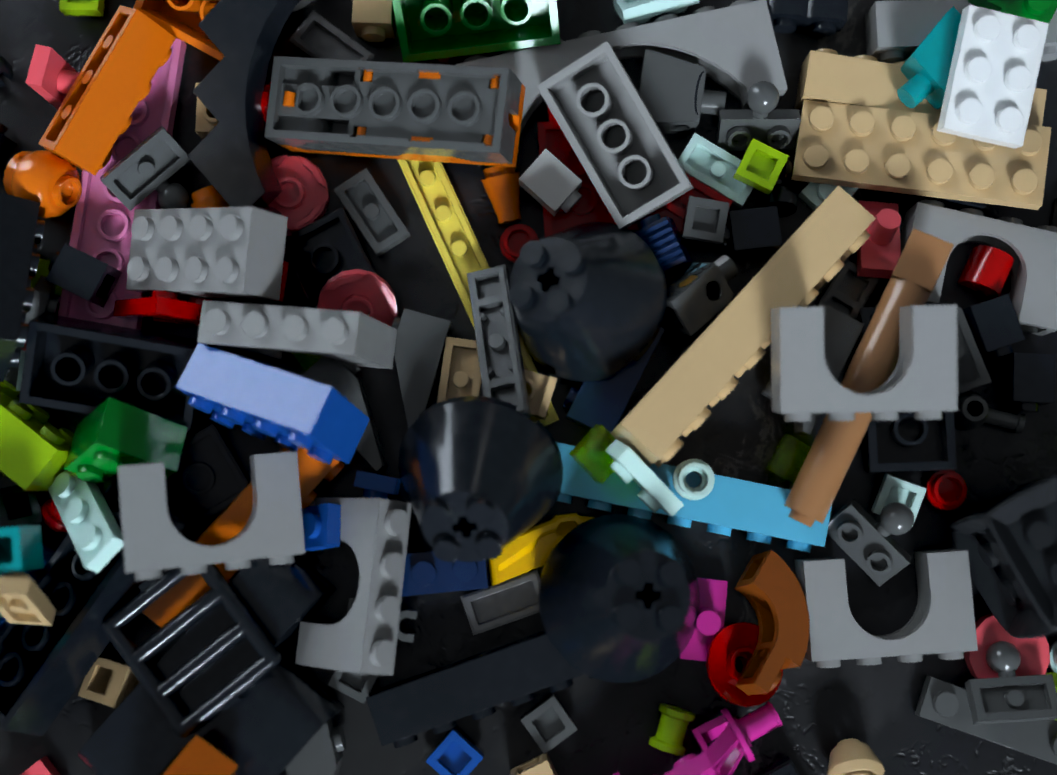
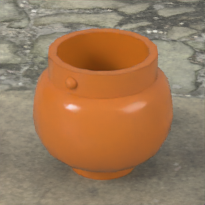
M49 150L21 151L13 156L4 171L3 183L6 193L40 202L38 217H60L75 206L81 197L82 186L76 166Z

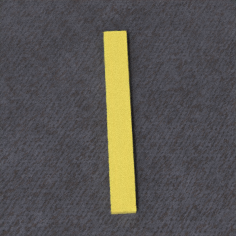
M397 159L474 328L467 273L490 268L442 162ZM518 330L524 369L538 373ZM526 383L527 393L529 396L532 392V388L529 384ZM550 402L545 420L532 416L529 417L534 423L538 420L545 427L559 421L552 402Z

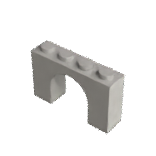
M929 199L917 202L905 212L900 236L901 254L913 228L954 244L952 251L958 244L968 242L980 243L1003 250L1015 260L1010 270L1011 289L1009 297L1022 331L1040 336L1057 331V227L1048 225L1038 226L1037 228L1025 226L1023 221L1018 218H989L984 216V212L977 209L962 208L957 211L944 208L945 204L943 202ZM948 259L926 304L940 302Z
M203 300L197 342L245 357L282 360L283 351L327 357L353 366L393 369L397 329L357 311Z
M911 305L899 307V358L896 368L888 380L881 386L864 393H855L840 385L827 367L824 352V307L772 308V412L784 414L785 421L806 422L811 421V413H828V421H854L855 413L871 412V420H898V412H914V419L939 420L942 419V411H958L957 305Z
M297 451L250 456L253 494L250 518L236 536L225 542L213 545L189 541L173 526L167 509L164 462L117 466L125 574L135 573V580L162 578V569L180 568L181 575L207 573V564L225 563V570L251 568V560L268 558L269 565L289 564L295 562L294 555L305 554Z
M315 498V505L324 503L341 505L340 543H347L356 555L359 566V588L351 610L341 621L335 624L300 622L295 664L356 674L393 675L412 505L411 503L383 498Z
M968 550L914 551L918 601L915 612L908 623L901 629L885 635L869 634L855 621L848 602L844 558L794 559L796 578L803 590L809 613V640L804 658L815 662L817 668H836L841 666V660L856 659L857 665L882 664L881 657L897 656L898 662L912 663L923 661L922 655L938 654V659L957 660L964 658L963 652L978 651Z

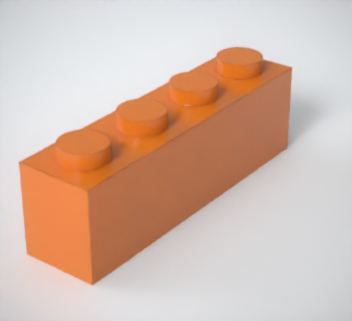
M119 6L38 144L67 160L77 168L96 176L98 170L104 168L109 162L112 155L111 148L118 136L122 135L129 128L132 121L131 114L138 102L143 100L150 92L151 80L156 71L170 58L172 52L170 47L176 37L138 9Z

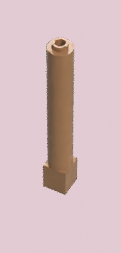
M913 228L840 385L852 392L864 393L878 388L888 380L894 372L899 358V307L926 305L954 244ZM871 412L855 413L854 421H828V413L826 414L784 506L791 509L788 517L809 527H812L815 520L820 523L824 522L871 422Z

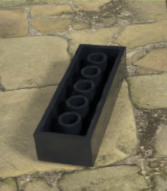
M115 474L103 484L100 491L122 532L118 475ZM167 507L173 526L184 537L190 526ZM68 534L34 581L56 608L53 626L14 624L6 620L0 628V726L4 730L43 736L110 642L102 629L103 621L141 591L138 586L145 581L135 580V573L125 574L123 547L99 573L84 568Z

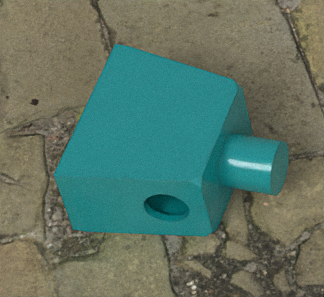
M954 6L948 10L901 67L902 73L909 81L897 90V94L902 103L909 108L916 107L924 99L935 109L942 108L961 14Z

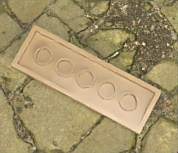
M804 99L791 180L1038 210L1043 204L1052 127L1027 124L1023 146L1013 149L937 131L939 114Z

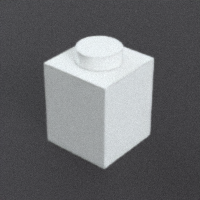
M547 149L539 155L519 178V185L553 216L561 209L568 213L582 197L578 192L582 180Z

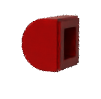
M986 245L976 246L969 256L958 284L991 299L997 298L1002 291L1015 260L1010 254L998 248Z

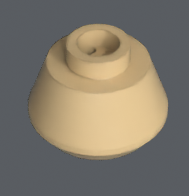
M844 739L830 753L827 775H884L885 773L884 765L871 747L866 743L860 742L858 739Z

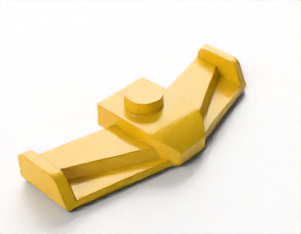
M577 513L555 515L551 520L531 527L502 549L500 556L495 559H488L491 585L500 584L544 566L555 545L576 526L595 517L580 516Z

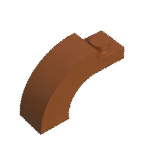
M773 550L753 555L734 588L750 602L759 624V637L756 648L735 685L747 695L767 694L772 691L781 680L782 669L801 666L808 646L810 624L803 590L790 567Z

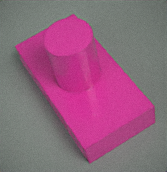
M697 577L700 592L699 612L696 618L694 633L679 658L706 662L710 642L724 628L728 581Z

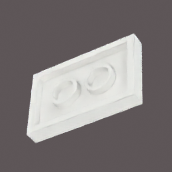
M974 5L965 7L962 10L937 131L1013 149L1022 147L1049 23Z

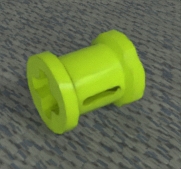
M660 703L658 708L661 712L660 721L655 736L649 739V745L670 754L684 756L686 750L682 746L689 722L695 719V714L674 705Z

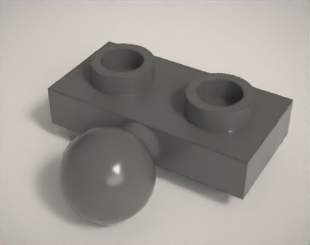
M768 81L757 82L750 87L747 93V104L750 109L719 110L715 144L725 151H746L751 140L754 138L778 151H795L801 122L799 109H775L779 102L778 89Z
M163 126L159 127L100 177L104 185L129 211L154 190L158 192L157 199L162 209L188 208L190 204L188 190L182 184L170 183L167 179L191 159Z
M853 498L830 517L827 534L880 587L911 562L912 557L890 534L902 535L907 533L913 526L914 515L907 505L893 502L882 509L880 522L877 523Z
M1006 641L993 643L986 652V661L988 666L998 673L999 678L969 679L965 682L973 725L1056 720L1057 692L1053 675L1016 676L1015 671L1021 663L1019 650L1013 644Z

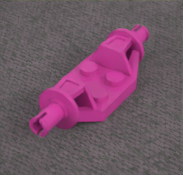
M770 701L740 719H737L735 716L732 717L727 708L724 707L720 709L721 716L691 730L703 753L697 756L689 754L682 757L674 764V769L663 775H733L743 756H745L749 763L755 760L750 749L752 747L751 742L775 728L783 726V723ZM714 740V742L708 747L707 744Z

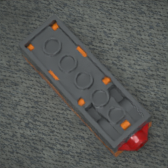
M274 56L271 82L265 85L261 99V109L264 121L266 122L264 137L291 152L516 168L526 87L510 68Z

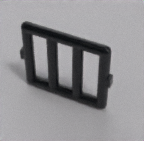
M207 564L208 572L200 574L210 589L138 647L123 627L188 576L181 575L180 568L168 569L162 574V578L145 580L138 586L141 591L102 623V629L175 734L180 738L190 736L224 707L226 710L234 707L244 698L242 693L278 665L281 660L278 650L215 564ZM221 602L235 623L161 681L147 661ZM246 637L260 657L185 716L171 695L242 638Z

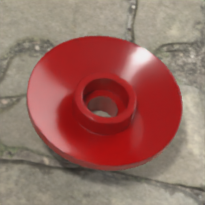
M746 622L730 624L722 628L713 637L707 651L706 666L709 679L714 689L722 698L737 706L750 707L763 704L769 700L779 688L781 680L767 694L747 695L735 686L756 648L759 637V626ZM736 658L740 659L742 662V670L740 673L736 670L735 667Z

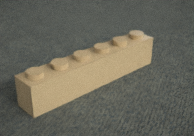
M821 48L816 51L810 50L801 66L795 109L802 110L804 99L939 115L942 108L935 109L926 99L914 108H909L902 103L898 97L897 90L909 81L901 71V67L906 61L891 64L879 62L877 58L870 55L849 57L839 55L833 49ZM1035 88L1028 125L1042 126L1047 95L1046 89Z

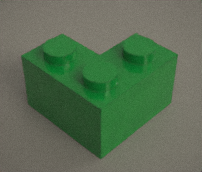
M109 397L76 426L64 469L76 473L77 477L83 481L104 483L118 472L117 466L164 462L166 480L177 472L188 427Z

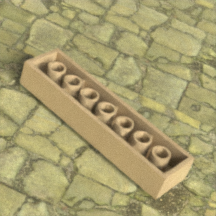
M838 185L614 428L607 438L612 442L617 439L629 446L648 467L653 463L660 467L665 461L668 462L684 444L679 437L681 435L687 437L693 430L698 429L712 413L707 406L709 405L712 408L720 400H723L739 383L734 376L740 378L747 369L750 370L766 353L764 349L771 344V309L778 307H807L819 294L818 290L845 265L844 261L868 240L871 235L866 229L876 218Z

